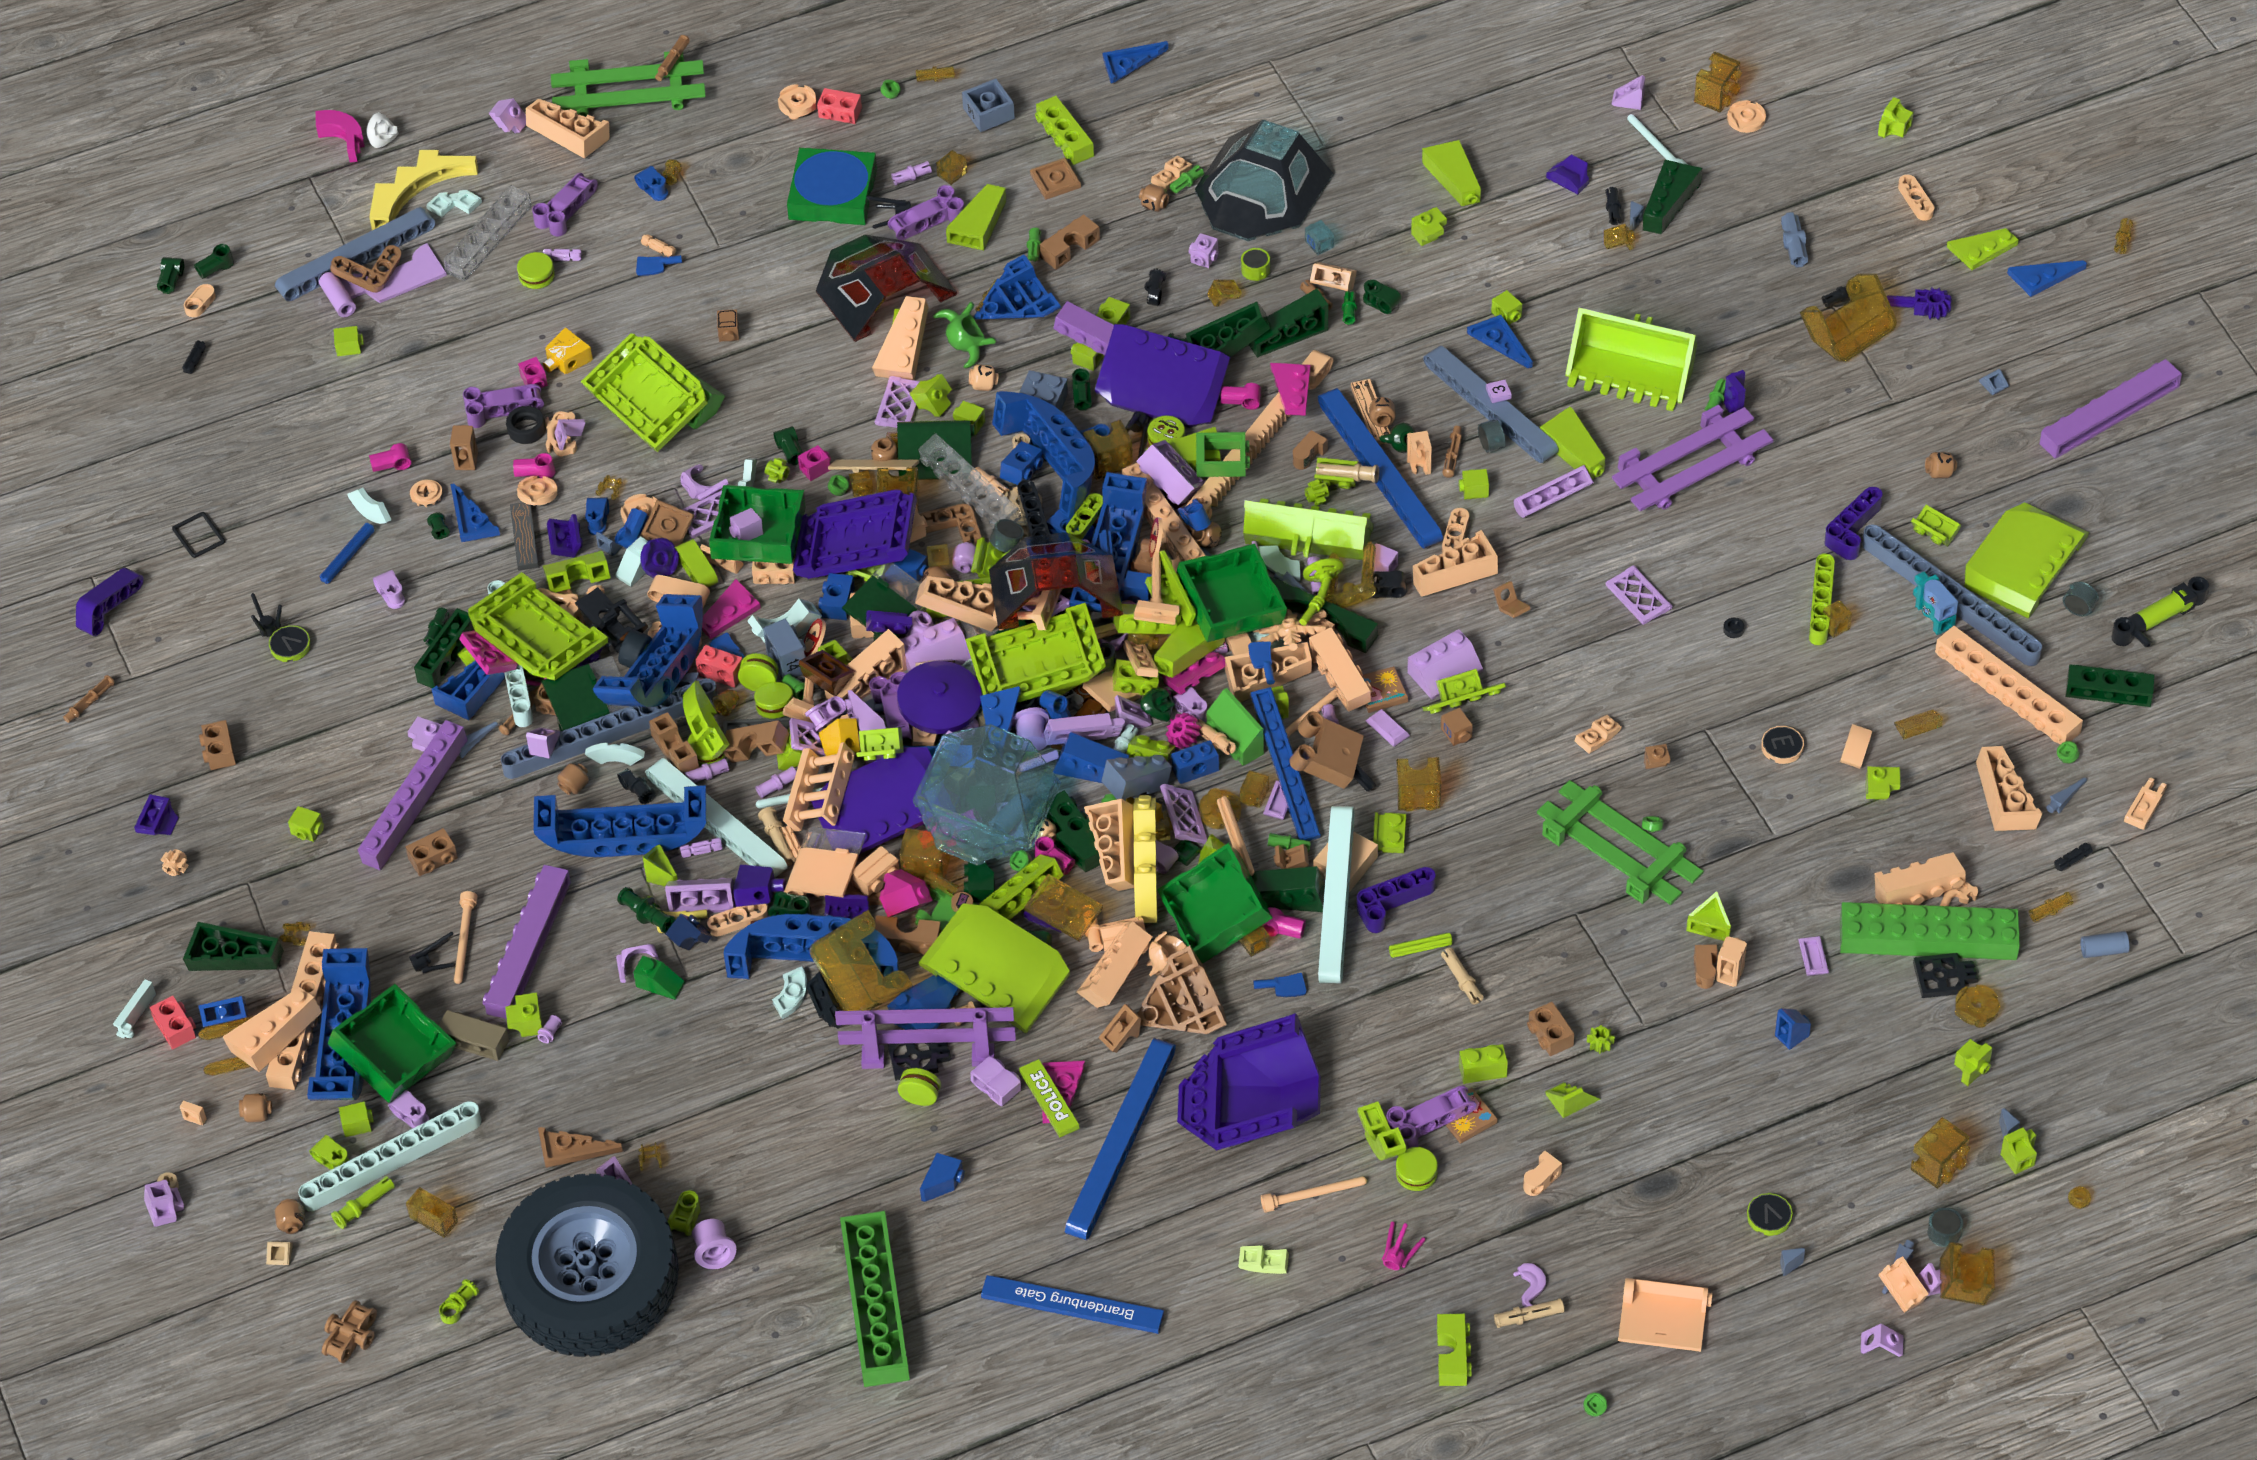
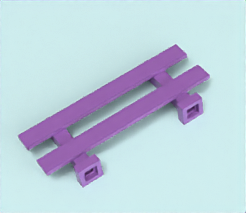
M1717 405L1702 413L1700 426L1703 429L1641 461V453L1637 448L1620 455L1618 462L1620 472L1614 474L1612 479L1620 489L1634 482L1639 484L1644 491L1631 498V502L1639 511L1654 504L1664 510L1672 504L1670 500L1671 495L1736 461H1739L1741 465H1751L1755 460L1753 452L1771 444L1773 439L1762 429L1742 440L1734 430L1754 420V417L1743 407L1723 418V409ZM1717 439H1720L1727 447L1661 483L1652 475L1653 472Z
M1013 1007L835 1011L836 1025L862 1024V1031H838L839 1045L864 1044L862 1046V1069L884 1068L885 1049L884 1045L879 1044L975 1042L972 1043V1066H978L987 1057L994 1058V1043H989V1041H1016L1015 1027L988 1028L987 1023L993 1021H1014ZM973 1022V1028L877 1030L876 1025Z

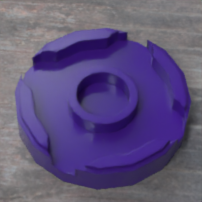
M654 538L643 546L640 562L642 569L652 578L656 575L669 576L676 571L679 555L678 551L674 548L675 545L668 539Z

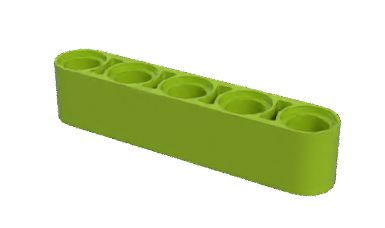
M1826 553L1818 555L1815 563L1809 641L1814 645L1825 644L1829 632L1835 560L1833 556Z

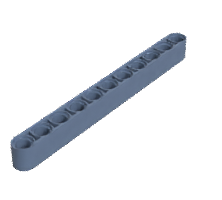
M1871 524L1864 528L1862 546L1866 551L1916 587L1918 585L1914 579L1917 574L1924 571L1930 577L1936 574L1939 581L1958 601L1956 615L2023 664L2035 666L2039 663L2042 644L2039 640L1881 527Z
M708 678L699 680L711 704H715L718 699L715 682ZM693 683L673 690L670 696L658 706H629L561 731L550 759L530 755L528 744L505 752L501 756L503 774L509 779L518 778L585 753L586 749L590 746L600 743L609 744L650 728V720L667 712L673 720L685 715L683 694Z

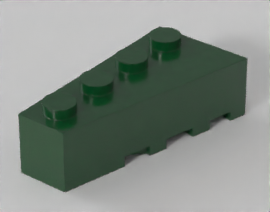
M1664 160L1643 215L1642 230L1662 234L1673 221L1675 214L1678 211L1680 212L1686 200L1690 199L1694 190L1698 189L1701 185L1703 168Z
M1318 288L1267 316L1271 329L1248 345L1258 358L1328 331L1327 301Z
M1256 301L1185 335L1188 343L1220 351L1232 357L1271 328L1266 312Z
M1317 866L1255 871L1254 875H1252L1268 908L1323 912L1325 884Z
M197 922L183 961L188 971L277 969L284 950L278 938Z

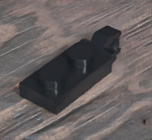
M819 971L806 984V988L819 1018L827 1022L829 1027L832 1026L839 1029L842 1025H836L835 1011H840L838 1001L825 972Z

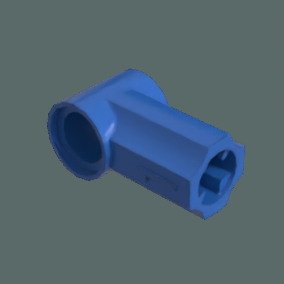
M632 508L624 527L615 536V543L625 549L631 546L641 536V532L649 517L647 513Z
M1046 690L1042 693L1040 705L1047 709L1051 719L1072 717L1067 708L1068 701L1065 696L1051 690Z

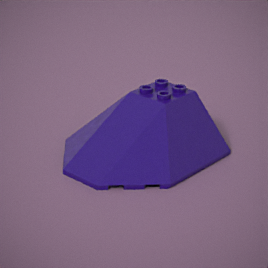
M1296 1013L1217 1037L1213 1042L1215 1045L1208 1055L1204 1054L1193 1067L1195 1071L1188 1079L1184 1078L1179 1084L1177 1122L1216 1151L1295 1128L1320 1114L1321 1075Z

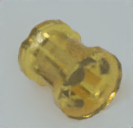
M672 159L666 161L665 171L661 175L665 178L667 185L677 183V175L682 170L681 163Z

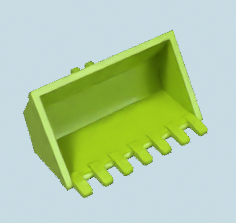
M1579 308L1565 376L1569 377L1567 386L1574 388L1577 380L1580 379L1585 381V391L1590 392L1594 383L1602 385L1600 389L1601 395H1608L1610 387L1618 388L1616 396L1618 399H1624L1627 391L1635 392L1633 402L1641 403L1643 395L1651 396L1650 406L1657 407L1659 400L1664 399L1668 400L1666 410L1674 411L1676 403L1682 404L1685 390L1693 372L1697 348L1696 335L1652 325L1653 317L1649 316L1646 323H1642L1640 314H1636L1634 320Z
M1263 498L1260 499V502L1245 500L1243 528L1245 544L1251 545L1252 541H1257L1258 546H1278L1279 549L1291 550V555L1296 556L1297 552L1300 551L1307 558H1309L1310 553L1365 561L1371 532H1373L1374 524L1370 521V513H1363L1362 517L1353 516L1354 512L1349 510L1345 514L1336 513L1337 510L1334 508H1329L1328 512L1319 511V506H1311L1310 510L1303 509L1302 504L1295 503L1294 507L1285 506L1284 501H1277V504L1274 505L1268 504V499Z

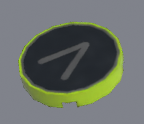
M298 626L281 627L271 635L268 643L273 657L282 662H288L287 660L297 661L303 658L310 650L309 634Z
M1772 1193L1761 1194L1753 1198L1748 1205L1747 1220L1753 1230L1756 1232L1760 1231L1764 1235H1779L1788 1229L1792 1221L1793 1212L1791 1205L1779 1195Z

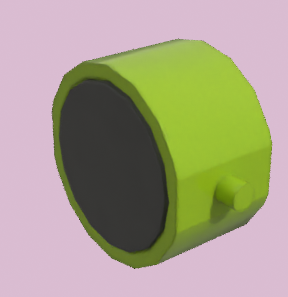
M1260 248L1246 250L1241 255L1242 275L1251 281H1260L1270 274L1269 254Z

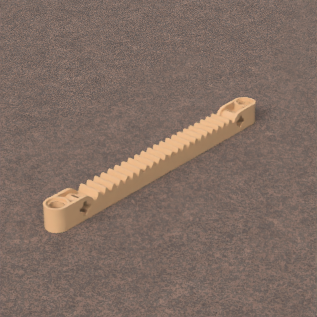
M1313 350L1302 363L1310 365L1308 390L1315 389L1330 372L1334 361L1332 357L1317 350ZM1279 392L1245 433V440H1249V453H1245V456H1250V464L1253 463L1252 459L1257 458V453H1261V448H1265V443H1269L1270 438L1274 437V432H1278V427H1282V422H1286L1287 417L1291 416L1285 414ZM1232 449L1223 461H1240V449ZM1209 477L1187 505L1191 504L1193 499H1197L1203 505L1210 519L1212 517L1211 506L1217 507L1218 501H1222V496L1227 495V490L1230 491L1231 485H1235V480H1239L1240 477ZM1179 515L1180 520L1182 521V523L1184 524V526L1187 528V530L1190 531V532H1192V529H1193V528H1192L1191 526L1185 524V522L1182 520V518H1181L1180 515Z

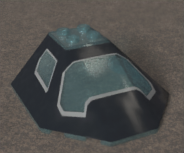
M1261 120L1227 139L1196 186L1195 193L1201 201L1202 208L1206 216H1208L1213 230L1245 241L1255 240L1256 236L1281 233V230L1290 227L1292 229L1299 228L1331 180L1333 172L1298 131Z

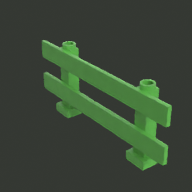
M664 52V59L669 54V52ZM682 52L669 74L664 76V78L670 77V86L593 94H587V85L656 79L655 76L661 64L590 70L588 59L569 61L570 72L551 74L552 88L575 86V95L552 97V103L561 106L563 110L576 109L577 114L584 117L589 115L588 108L670 100L674 110H681L684 107L683 99L706 97L704 83L682 85V76L704 74L703 60L685 62Z
M1569 780L1559 789V793L1572 802L1564 811L1549 801L1537 810V814L1546 819L1543 822L1542 835L1560 846L1565 840V833L1629 876L1626 893L1642 904L1648 900L1649 891L1670 905L1682 895L1681 891L1662 879L1670 869L1692 884L1704 872L1683 857L1686 848L1682 843L1677 842L1676 844L1673 843L1670 847L1666 846L1601 802L1599 799L1602 791L1596 785L1589 786L1584 790ZM1588 812L1656 860L1648 868L1644 867L1581 824L1578 820Z

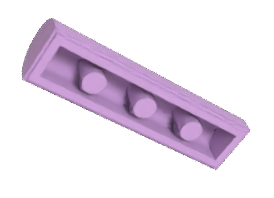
M1585 465L1517 497L1514 499V507L1518 515L1524 518L1594 482Z

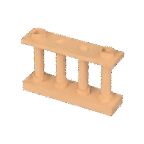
M1055 558L1050 569H1033L1034 577L1048 578L1044 583H1035V591H1042L1041 595L1038 597H1028L1020 606L1036 605V608L1033 611H1013L998 626L999 630H1004L1007 620H1033L1038 630L1047 629L1068 576L1063 558ZM1023 569L1010 571L1009 578L1012 591H1021L1026 586V583H1022V579L1025 578ZM994 610L993 619L997 623L996 612Z
M844 742L840 743L838 753L835 755L819 757L812 749H803L783 821L795 832L802 831L804 820L823 817L832 826L836 825L855 758V753ZM834 763L832 772L818 774L821 765ZM829 781L827 790L813 792L815 783ZM824 799L822 808L808 810L810 801Z

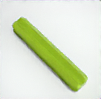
M1444 933L1389 946V954L1394 958L1449 946L1453 942L1450 933Z

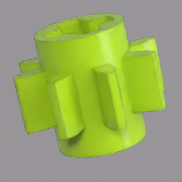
M774 458V461L770 460L767 463L765 474L769 475V481L781 483V480L785 481L788 478L790 467L785 466L786 460Z
M1319 479L1307 483L1308 487L1304 489L1307 501L1309 503L1314 502L1315 506L1326 502L1325 498L1329 497L1326 483H1320Z
M1602 1025L1595 1029L1591 1028L1590 1034L1587 1035V1043H1590V1050H1595L1599 1054L1606 1050L1610 1051L1611 1044H1614L1615 1036H1611V1029H1607Z

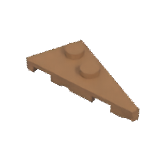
M543 1127L538 1128L546 1168L623 1152L621 1143H616L615 1141L606 1140L601 1142L593 1140L590 1136L568 1134L564 1131L554 1133L546 1131Z

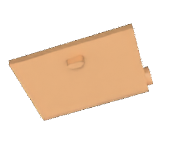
M1626 1278L1618 1341L1701 1352L1706 1306L1711 1307L1712 1293H1708V1288Z

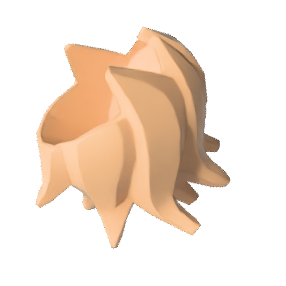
M1165 931L1151 942L1149 946L1150 960L1146 964V966L1153 967L1149 974L1150 977L1154 974L1159 975L1163 971L1170 955L1186 948L1182 940L1175 936L1166 935L1167 932Z

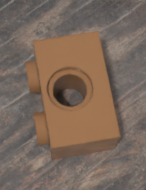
M453 425L450 447L455 470H475L478 448L473 426Z

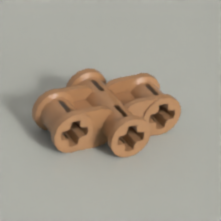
M355 1300L351 1303L342 1319L335 1313L330 1315L325 1324V1332L330 1335L323 1344L322 1354L325 1356L331 1355L337 1358L340 1363H345L357 1344L363 1350L368 1349L374 1339V1331L368 1329L376 1319L377 1310L375 1308L369 1309L361 1305L360 1301Z

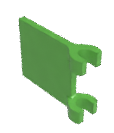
M933 883L930 888V896L932 900L938 901L931 916L924 910L919 909L915 916L917 918L915 924L918 926L919 919L940 921L942 932L956 913L951 908V900L954 894Z

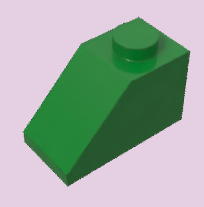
M642 956L633 972L637 988L676 1000L685 984L684 980L663 962L646 956Z

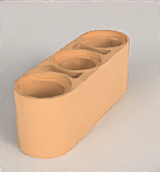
M656 575L647 595L655 602H659L664 594L701 595L704 608L710 595V590L705 585Z

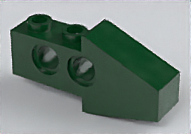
M1063 790L1043 800V814L1057 827V847L1075 859V864L1085 873L1100 866V856L1095 848L1094 834L1089 827L1090 820L1089 818L1087 819L1083 811H1079L1075 799L1072 796L1069 797L1066 791Z

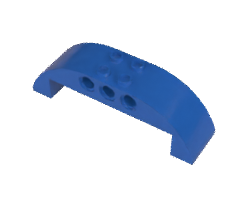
M997 392L992 425L1001 436L1023 431L1029 436L1030 441L1035 447L1042 449L1043 457L1063 480L1059 508L1070 520L1086 497L1090 495L1095 465L1091 446L1069 418L1054 405L1023 393Z
M1107 472L1102 487L1103 505L1091 545L1101 549L1099 534L1102 530L1111 532L1115 571L1120 598H1122L1124 591H1121V581L1126 579L1127 571L1131 569V562L1135 558L1144 515L1147 478ZM1091 561L1095 580L1100 582L1098 561ZM1074 586L1069 602L1070 607L1086 603L1088 611L1114 615L1115 607L1087 588Z
M663 595L656 604L662 627L624 677L602 676L593 687V691L601 701L608 705L655 707L663 703L670 696L691 667L699 647L703 623L701 595Z
M706 785L684 787V802L558 810L556 795L534 796V834L548 846L577 856L613 857L644 855L659 844L665 852L690 842L702 831L706 824Z
M783 914L767 917L739 931L728 942L723 952L727 978L749 979L752 959L765 958L876 966L878 988L900 989L901 986L898 959L890 942L873 927L850 918L811 914Z
M323 949L322 971L325 978V992L315 1077H309L307 1097L310 1101L357 1100L361 1094L364 1079L328 1044V1040L334 1028L354 1013L365 1009L371 1003L368 949Z

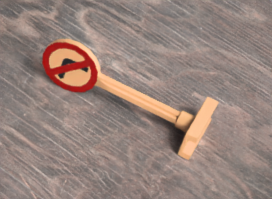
M1156 517L1152 526L1149 553L1152 558V599L1150 602L1138 600L1134 611V619L1175 625L1176 615H1179V606L1164 604L1161 599V559L1159 550L1162 540L1163 522L1162 518Z
M816 619L806 633L804 639L806 646L804 653L806 657L816 653L818 647L822 644L826 630V623L823 619ZM805 677L803 699L799 700L793 697L783 708V715L813 723L810 717H806L805 713L814 707V682Z

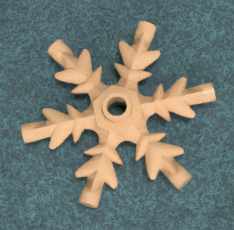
M1287 609L1282 624L1253 631L1260 634H1269L1256 642H1271L1272 645L1275 641L1283 639L1285 641L1284 645H1289L1290 650L1294 651L1297 649V643L1302 641L1300 635H1315L1329 628L1328 626L1322 627L1321 625L1312 626V624L1320 622L1321 619L1327 616L1326 612L1321 610L1314 614L1304 626L1297 621L1298 615H1292V611Z

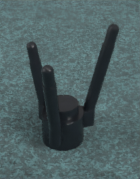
M867 196L868 200L892 203L876 204V208L895 209V215L911 208L910 201ZM889 220L875 224L872 228L886 226Z
M1140 411L1134 412L1125 428L1112 442L1111 447H1114L1128 430L1131 429L1133 432L1142 431L1138 458L1143 455L1148 429L1146 424L1148 421L1147 415Z
M252 593L251 597L260 621H258L255 615H251V618L260 630L262 637H271L277 628L281 627L282 605H278L276 620L269 615L264 616L255 594Z
M450 932L423 950L409 956L416 972L421 970L425 974L429 971L454 967L455 963L427 965L431 963L428 954L448 942V938L453 936L454 933Z

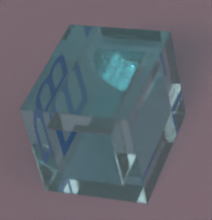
M1320 220L1305 227V242L1318 256L1334 248V234Z

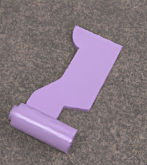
M426 243L413 253V260L395 268L380 292H370L343 278L339 279L332 272L323 274L319 279V285L340 317H348L356 310L353 298L366 293L377 302L382 303L445 277L447 274ZM362 273L353 274V276L355 277L363 276Z

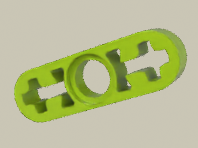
M1098 493L1088 495L1068 522L1066 532L1079 539H1083L1100 515L1103 496ZM1089 515L1091 518L1088 520H1082L1080 516Z

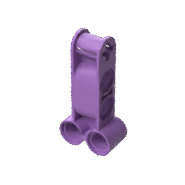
M577 173L547 204L538 203L533 206L534 225L539 229L549 227L550 233L553 236H563L567 232L566 221L595 193L598 186L597 180H590L584 177L582 173Z
M943 185L938 188L936 197L891 217L888 221V227L894 230L898 240H905L947 220L952 222L964 209V202L961 198L955 197L953 187Z
M529 384L482 393L476 387L466 388L463 391V399L468 425L473 426V428H480L485 424L486 419L508 416L512 410L521 406H532L540 410L544 406V401L540 396L541 387L537 384Z
M896 672L888 680L882 676L874 677L869 682L872 699L874 698L876 704L883 703L887 728L901 727L902 739L910 738L912 740L909 723L901 715L897 704L898 686L906 673Z
M1462 1085L1407 1111L1400 1106L1391 1107L1387 1111L1386 1117L1391 1129L1398 1127L1403 1138L1411 1136L1409 1139H1403L1407 1147L1406 1149L1418 1146L1419 1137L1475 1110L1477 1104L1469 1097L1467 1087Z

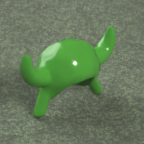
M970 302L960 315L950 309L940 310L933 315V318H947L950 321L946 329L949 344L956 350L969 352L970 357L964 368L972 367L979 360V346L996 343L995 338H985L970 314L974 308L973 302Z

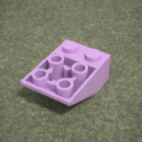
M848 690V699H845L846 714H848L849 718H856L858 737L859 731L886 729L884 720L852 690ZM877 755L876 760L882 758L883 755ZM865 760V764H869L876 760Z

